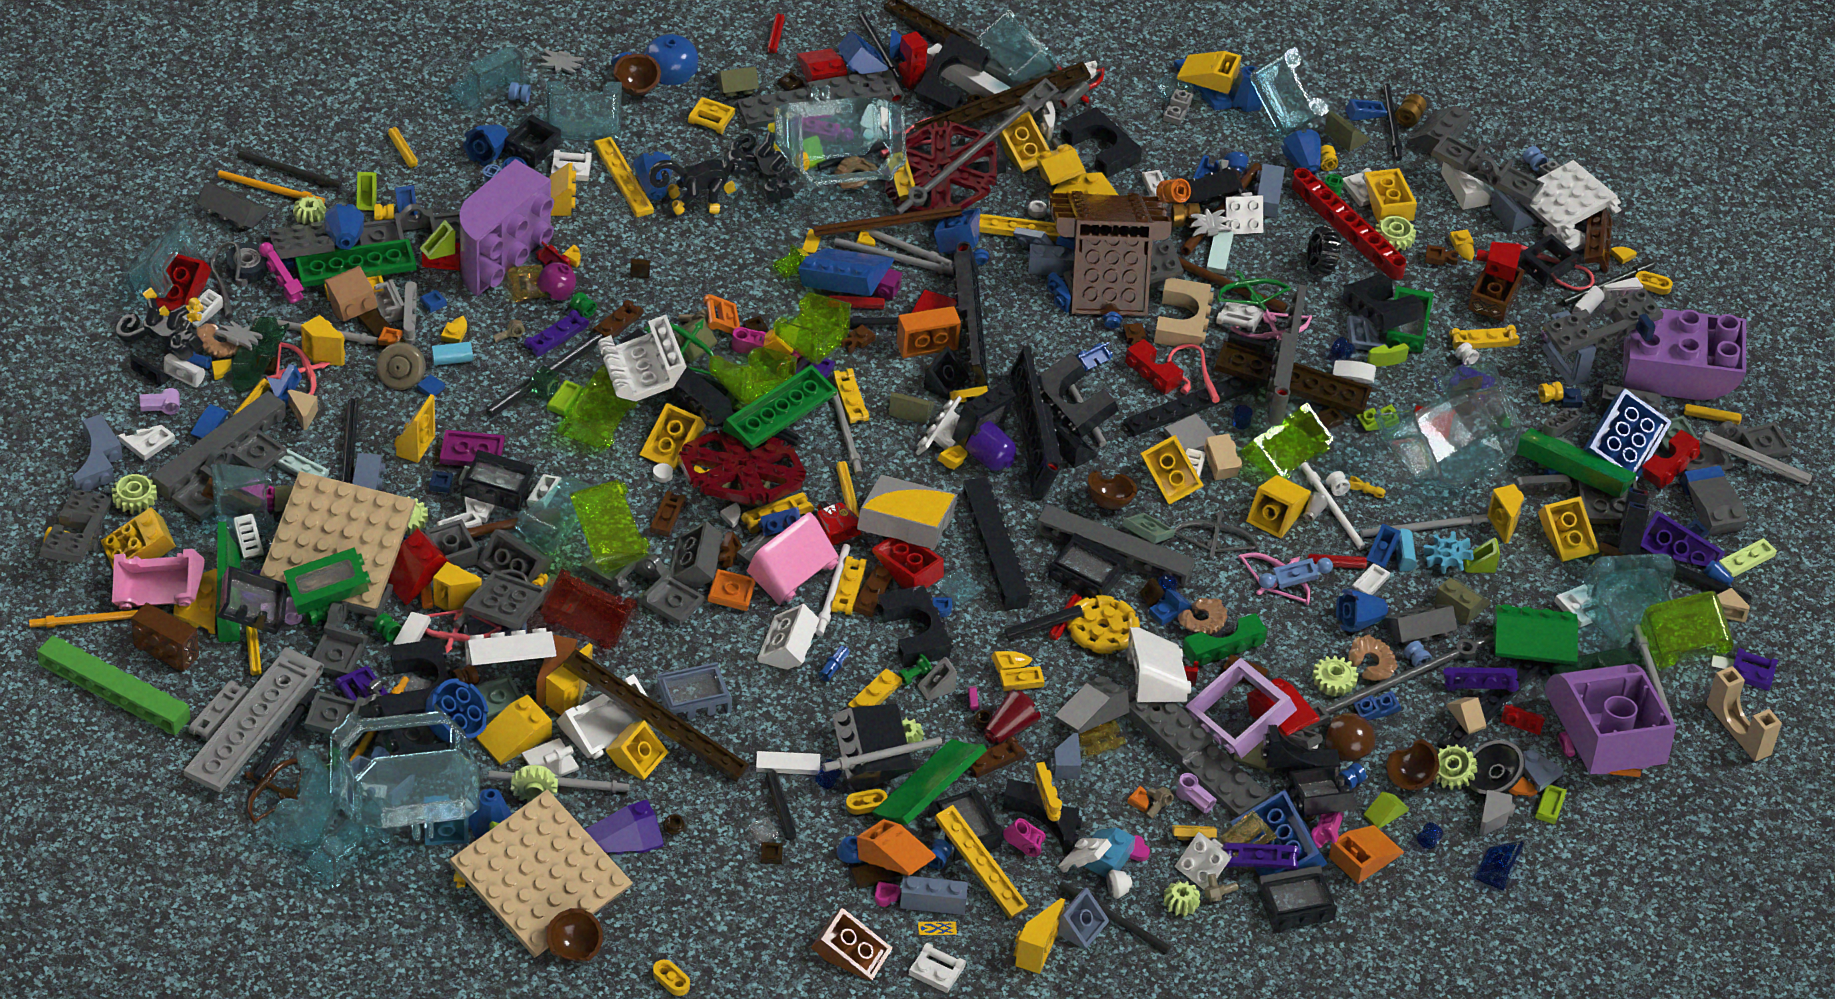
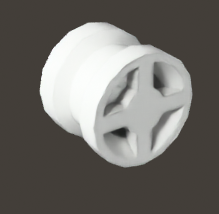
M1466 342L1457 348L1455 356L1462 360L1463 364L1471 366L1478 360L1479 352L1473 350L1472 345Z
M1341 471L1331 473L1326 479L1327 485L1335 496L1345 494L1351 486Z

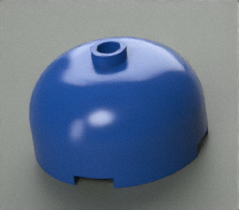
M675 34L661 35L653 39L646 47L644 55L647 54L654 58L660 66L661 84H683L688 82L689 78L694 74H697L698 52L693 43L687 38Z
M449 679L437 686L429 694L426 700L425 718L429 728L438 738L448 743L462 744L474 739L485 730L487 726L486 713L489 711L483 695L474 685H468L459 681V679Z

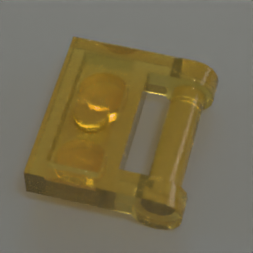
M542 265L520 266L508 269V276L513 287L512 297L515 302H521L523 299L547 297V291L543 293L537 285V277L543 269ZM519 276H524L526 289L520 288Z
M1251 810L1222 835L1221 838L1225 843L1248 844L1259 833L1264 831L1265 834L1253 844H1266L1270 840L1273 841L1277 836L1257 813Z

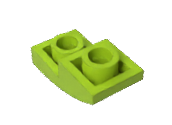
M1405 343L1393 346L1390 349L1385 344L1369 350L1367 363L1376 367L1405 362L1409 347Z
M1392 404L1378 411L1373 407L1363 414L1357 415V419L1366 431L1387 428L1401 422V417Z

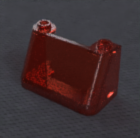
M561 568L540 611L544 617L543 621L551 625L557 623L600 642V646L606 649L616 648L638 609L637 601L629 597L623 601L622 596L618 595L616 597L584 583L580 578L570 576L571 572Z

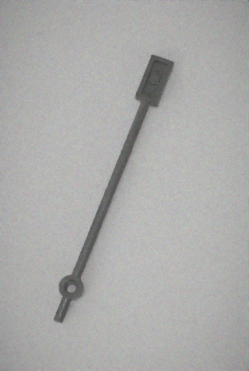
M1048 79L1042 80L1020 98L1019 103L1022 104L1021 107L923 187H912L908 192L907 200L895 209L896 214L901 215L912 205H923L926 201L927 193L1027 110L1034 114L1057 95L1059 90Z
M1487 635L1474 642L1469 639L1459 640L1455 650L1326 707H1322L1319 702L1311 705V708L1319 716L1320 721L1304 729L1311 730L1330 721V713L1455 658L1472 659L1476 654V650L1492 643L1493 638L1491 635Z

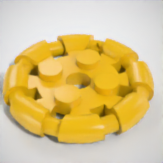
M1096 595V598L1089 599L1086 597L1080 600L1074 606L1080 605L1082 607V617L1084 619L1079 617L1067 621V629L1071 632V638L1084 649L1089 648L1092 652L1100 654H1111L1116 650L1119 652L1128 648L1129 628H1140V621L1138 617H1135L1136 612L1126 602L1122 600L1119 602L1114 600V597L1107 595ZM1099 624H1105L1108 627L1103 628Z

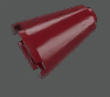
M1011 689L985 727L984 737L990 744L998 745L1041 719L1040 711L1036 713L1033 708L1036 706L1035 703L1022 691L1014 692L1015 689Z

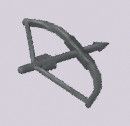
M1222 509L1215 515L1217 517L1215 523L1206 520H1191L1183 522L1174 528L1175 535L1210 551V560L1214 559L1215 552L1259 550V546L1251 534L1235 526L1221 523L1222 518L1225 517ZM1189 526H1203L1204 528L1214 529L1213 539L1208 540L1206 546L1177 531ZM1219 531L1240 534L1250 540L1254 546L1220 549L1221 542L1218 541Z

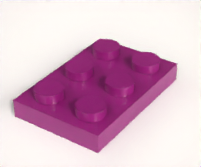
M445 430L440 464L470 467L476 456L477 449L502 456L505 435ZM480 462L479 468L489 469L490 465Z

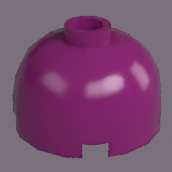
M559 262L550 263L539 273L537 285L543 293L546 291L550 293L551 298L567 300L575 289L576 275L566 264Z

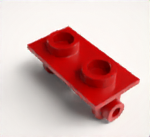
M543 241L541 242L544 248L536 252L538 260L545 265L551 262L563 263L572 269L570 266L571 261L564 254L562 256L559 255L558 250L550 244L548 246Z
M1511 704L1510 706L1505 705L1500 722L1540 735L1546 718L1542 717L1543 714L1539 715L1530 711L1525 712L1524 709Z

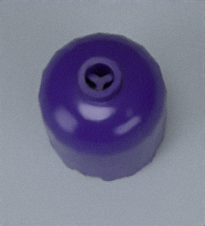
M988 421L979 427L981 431L976 437L974 435L970 437L966 449L970 455L992 471H999L1005 467L1009 468L1014 463L1016 454L1015 443L996 424Z

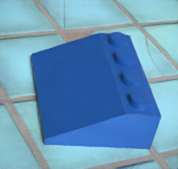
M824 248L806 256L798 270L802 286L871 296L894 262V257Z
M1624 388L1612 400L1583 450L1637 473V482L1643 472L1642 466L1652 457L1672 421Z
M1286 790L1281 791L1230 821L1241 843L1298 846L1300 848L1299 856H1297V861L1299 862L1298 869L1321 865L1322 868L1327 865L1320 849L1315 845L1300 812ZM1282 854V859H1288V855ZM1255 867L1259 877L1291 871L1286 868Z

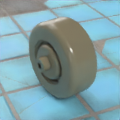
M400 342L389 345L380 353L377 360V373L380 380L387 387L394 390L412 388L422 380L425 374L426 364L423 354L417 347L409 343Z

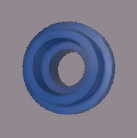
M976 249L973 252L977 265H984L988 262L989 253L987 251Z
M1114 311L1108 312L1103 316L1105 326L1109 328L1119 327L1122 322V316Z

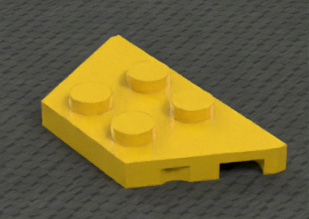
M1102 172L1084 173L1060 182L1053 191V193L1082 191L1083 194L1118 195Z
M217 569L202 574L196 599L191 605L181 606L174 604V617L195 628L199 626L207 628L208 633L215 634Z

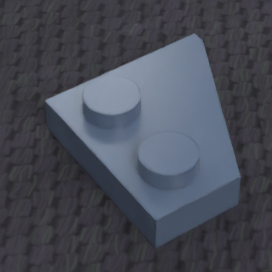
M1016 227L1013 232L1018 242L1023 246L1029 248L1030 244L1055 246L1043 231Z
M1348 316L1347 327L1350 348L1369 351L1374 347L1384 345L1379 341L1378 332L1373 329L1372 324L1367 318Z
M1529 749L1523 754L1525 759V776L1528 780L1534 781L1536 791L1540 792L1562 776L1564 770L1562 767L1539 755L1537 752Z

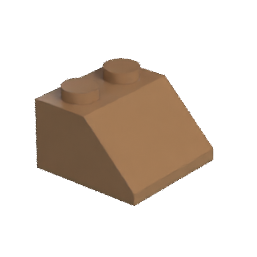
M360 266L325 280L333 314L342 321L349 320L378 307L374 290Z

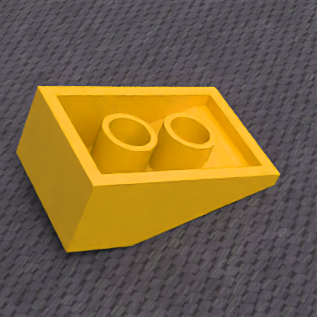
M1029 111L1021 115L999 133L1005 154L1022 173L1038 167L1035 157L1040 156L1041 152L1050 150Z
M1399 168L1364 172L1372 211L1378 224L1380 220L1389 216L1403 217L1408 221L1414 220L1417 202Z
M430 394L410 422L405 424L402 434L396 437L394 443L396 456L418 463L434 440V395Z
M666 403L639 455L658 464H668L675 471L680 465L678 456L679 451H682V446L699 438L706 424L701 417Z
M1176 435L1140 453L1150 475L1169 505L1204 487Z
M1581 496L1544 505L1538 511L1544 532L1562 562L1600 552Z
M591 643L587 644L580 652L592 659L593 645ZM562 664L546 677V705L559 715H562L572 707L576 708L580 704L588 683L564 668Z
M527 694L510 703L486 726L485 730L476 737V740L499 765H502L522 754V752L551 738L552 720Z
M1060 898L1028 921L1023 931H1018L1015 940L1017 945L1013 954L1016 957L1015 966L1038 974L1041 973L1058 934L1060 915L1064 911L1065 899Z

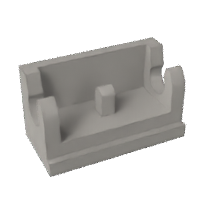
M393 279L375 285V290L383 289L380 292L374 293L379 313L387 322L404 319V303Z

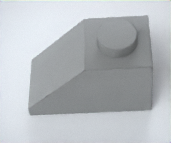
M1487 790L1479 835L1483 836L1506 825L1508 816L1513 817L1515 804H1511L1513 795Z

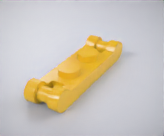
M1508 325L1505 328L1476 330L1453 328L1449 332L1450 338L1453 340V347L1456 350L1466 342L1472 345V349L1510 347L1520 343L1514 325Z
M849 368L842 372L839 370L833 371V380L849 424L856 423L859 420H862V422L869 421V413L864 405L853 369Z
M798 493L742 514L741 519L744 524L748 525L747 528L750 533L754 534L761 529L758 526V521L761 520L760 516L799 507L800 515L814 511V506L811 502L807 501L808 498L805 493Z
M852 556L846 557L831 612L837 613L841 611L845 612L846 615H852L853 605L856 602L865 573L867 559L861 558L857 560L853 559Z

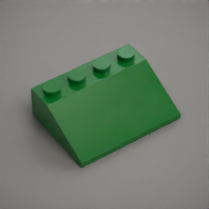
M1508 604L1496 605L1492 625L1495 656L1577 665V614L1569 611L1556 612L1550 609L1538 610L1531 607H1512Z

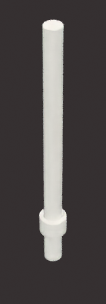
M1307 462L1302 463L1300 467L1306 474V479L1310 485H1314L1319 493L1327 497L1328 507L1358 549L1363 550L1366 545L1320 482L1321 478L1319 475L1313 472Z
M843 544L838 559L839 563L836 566L823 610L818 616L820 620L815 632L818 636H823L825 628L831 619L832 603L844 569L846 557L851 548L848 544Z

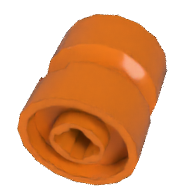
M1182 178L1163 180L1156 188V196L1161 198L1163 204L1185 202L1191 194L1189 183Z

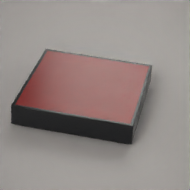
M924 289L910 313L952 306L956 309V305H959V303H957L955 298Z

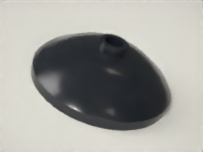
M1494 740L1478 747L1473 752V758H1476L1477 773H1473L1474 780H1468L1469 787L1475 793L1486 796L1487 790L1505 793L1513 788L1521 779L1525 769L1524 755L1518 746L1510 741Z

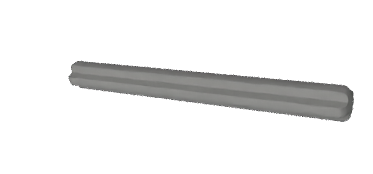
M1705 431L1702 436V441L1795 481L1808 485L1811 481L1812 475L1716 434Z

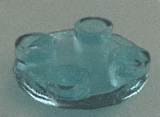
M1169 74L1160 79L1158 88L1164 94V99L1170 100L1176 89L1192 94L1194 84L1176 79L1178 74Z

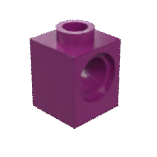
M889 268L876 287L875 295L893 301L901 287L902 272Z

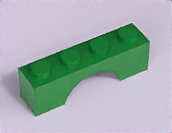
M1253 613L1237 620L1236 632L1228 637L1216 638L1207 635L1203 631L1185 637L1182 651L1192 666L1194 661H1198V667L1204 666L1210 662L1224 659L1227 656L1261 646L1266 641L1267 628L1257 614Z

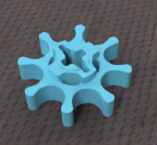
M1454 531L1451 532V536L1448 539H1441L1438 534H1435V545H1424V555H1432L1426 558L1427 567L1440 564L1442 574L1446 573V569L1449 566H1456L1459 571H1463L1462 560L1474 559L1473 550H1466L1471 547L1470 538L1457 541L1456 532Z

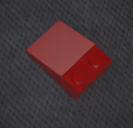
M832 48L797 53L796 55L807 83L847 75V68L842 57Z
M169 252L154 290L158 296L155 298L158 308L165 305L169 311H172L184 304L189 305V300L193 297L197 298L204 289L212 269L203 260Z
M417 528L402 543L387 583L393 585V591L405 605H408L433 581V577L445 563L451 562L435 543Z
M892 537L872 548L875 556L904 589L925 585V588L944 577V559L929 548Z
M1281 678L1271 681L1291 698L1297 709L1278 726L1281 734L1288 736L1320 721L1316 712L1292 684ZM1257 687L1253 691L1246 693L1249 714L1257 720L1276 704Z

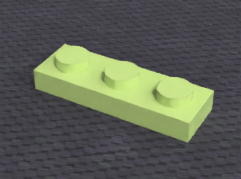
M1763 538L1719 560V563L1732 577H1735L1774 557L1777 550Z

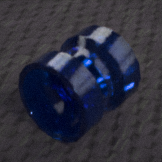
M827 759L824 761V763L832 762L835 760ZM821 766V770L815 775V781L821 787L831 789L843 770L835 769L824 772Z

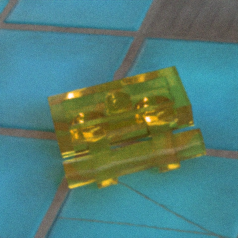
M1115 719L1078 734L1081 745L1088 743L1091 745L1085 748L1087 756L1092 754L1099 755L1102 754V751L1108 749L1115 750L1119 746L1126 744L1124 736L1119 738L1115 736L1120 732ZM1105 738L1108 740V741L1102 742V743H1100V742L1098 741V740L1105 739Z

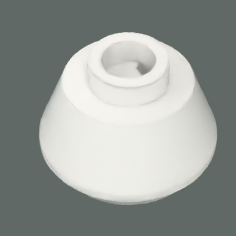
M1110 870L1108 872L1106 881L1109 893L1112 897L1119 899L1128 893L1129 888L1132 887L1131 877L1126 875L1124 871Z

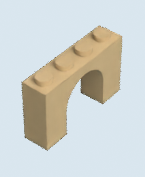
M1176 278L1166 279L1162 304L1187 308L1195 316L1185 320L1159 316L1154 343L1175 347L1183 344H1194L1200 347L1201 343H1205L1207 332H1203V330L1208 328L1209 319H1206V317H1210L1211 306L1208 303L1212 304L1214 293L1210 292L1211 284Z
M1731 666L1716 673L1706 705L1756 762L1772 755L1782 723L1770 709L1753 715L1751 723L1748 721L1740 703V695L1745 679Z

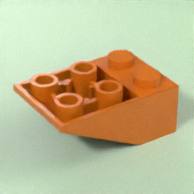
M885 819L857 836L859 860L884 867L887 870L899 872L903 875H912L915 871L936 858V855L901 824Z
M1375 825L1347 831L1339 836L1336 843H1331L1329 858L1359 884L1404 854V851Z

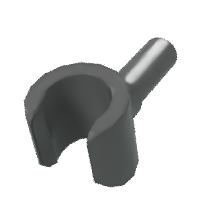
M378 679L371 681L367 688L368 693L380 695L379 690L382 689L381 682Z

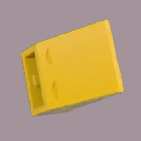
M1227 51L1188 55L1176 79L1228 94L1239 73L1242 56Z
M152 507L100 540L113 569L114 554H125L126 559H134V556H138L141 559L160 558L176 547L164 519Z

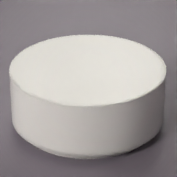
M1032 201L1028 206V213L1034 218H1042L1047 213V205L1042 201Z
M665 463L657 464L653 469L654 479L661 483L669 482L673 478V468Z

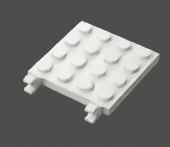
M1574 160L1538 178L1537 180L1544 183L1542 190L1530 205L1521 203L1556 233L1562 231L1568 238L1576 235L1572 230L1575 228L1574 224L1607 207L1614 214L1621 211V208L1618 207V204L1621 203L1618 196Z

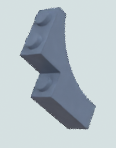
M101 414L82 420L83 432L91 446V451L86 463L78 472L72 475L73 489L75 491L83 490L86 492L114 481L111 462L123 458L121 443Z

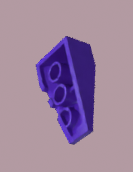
M1658 510L1652 513L1646 523L1641 547L1657 556L1707 567L1712 560L1716 563L1719 562L1725 554V551Z
M647 799L628 805L584 829L605 853L616 852V855L624 854V851L645 853L664 846L656 815Z

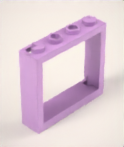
M1239 658L1186 705L1190 713L1189 715L1207 733H1211L1213 739L1219 745L1223 743L1225 749L1230 754L1235 753L1241 759L1263 740V735L1267 734L1268 725H1277L1278 727L1297 710L1287 694L1242 658ZM1242 678H1245L1276 704L1239 737L1234 739L1207 717L1204 712Z

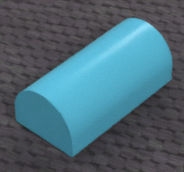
M471 342L432 346L433 366L473 361Z
M1400 528L1401 534L1396 550L1398 570L1412 571L1417 566L1413 534L1408 529Z

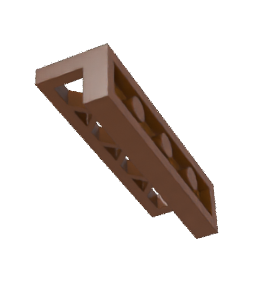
M1608 208L1588 217L1584 254L1586 264L1599 262L1603 273L1609 272L1613 221Z

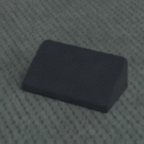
M134 354L130 355L131 369L159 386H162L170 379L160 369Z

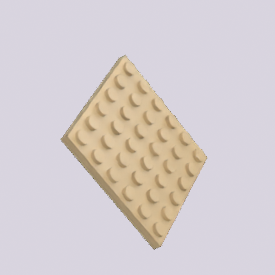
M299 471L260 575L287 583L283 571L355 547L357 554H362L365 565L361 567L363 572L368 571L371 583H368V592L342 601L376 609L379 606L416 501L415 499ZM349 562L296 580L299 592L305 594L352 578L355 572L352 563Z
M548 789L467 846L449 861L451 866L534 958L549 948L547 928L550 921L558 913L569 908H581L595 914L630 888L633 883Z

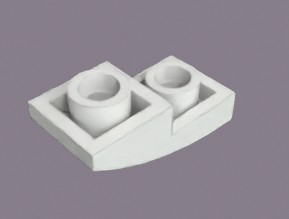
M1048 101L1042 110L1043 123L1040 124V128L1047 140H1051L1054 131L1055 109L1052 101Z
M1339 360L1335 361L1333 375L1361 384L1374 383L1376 366L1357 361Z

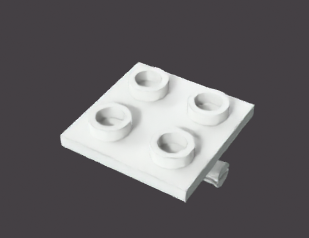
M1252 192L1226 197V218L1230 220L1226 222V225L1232 229L1234 234L1263 233V195L1252 196Z
M560 738L522 752V757L528 765L544 766L552 773H555V777H562L579 770V766L571 756L574 752L572 746L565 747Z
M1198 832L1174 867L1204 890L1209 886L1207 875L1216 874V878H1218L1232 857L1222 850L1223 845L1215 838L1209 840L1202 833Z

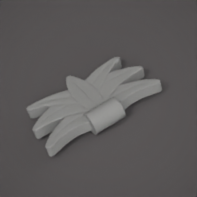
M544 49V53L547 56H541V59L545 62L541 63V67L555 68L556 73L563 70L575 75L576 72L573 69L581 68V64L578 63L583 62L584 57H574L567 52H552Z
M1206 208L1204 215L1191 214L1190 217L1197 220L1189 227H1199L1192 234V237L1199 234H1205L1208 237L1218 235L1219 231H1232L1229 226L1221 224L1230 221L1228 218L1220 216L1225 210H1219L1211 214L1209 209Z
M233 321L230 322V326L224 325L221 326L222 330L215 331V335L225 337L227 342L236 346H245L250 351L252 350L251 343L258 345L257 339H262V334L250 331V326L242 328Z

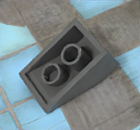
M1725 476L1687 483L1699 520L1710 532V535L1743 529L1749 520L1743 502Z
M1104 676L1096 677L1094 680L1086 683L1054 715V718L1080 734L1129 713L1128 691Z

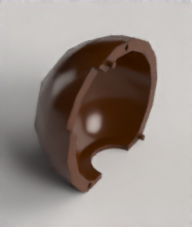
M627 54L621 57L615 64L613 72L619 87L632 96H643L652 92L658 85L661 76L659 64L647 54Z
M1096 470L1089 474L1087 491L1093 502L1101 508L1108 510L1124 508L1137 494L1136 484L1124 474H1116L1112 479H1104L1101 475L1102 472H1097Z
M1343 713L1332 718L1324 748L1337 749L1340 760L1352 761L1363 758L1372 752L1375 747L1376 736L1373 727L1365 718L1354 713Z
M1419 739L1413 742V745L1408 749H1397L1391 752L1386 766L1388 776L1394 784L1404 790L1418 791L1425 789L1436 779L1440 763L1438 753L1433 745L1424 739Z
M569 908L558 913L550 921L547 928V943L551 953L558 958L574 962H587L599 952L603 943V930L599 921L592 913L581 908Z

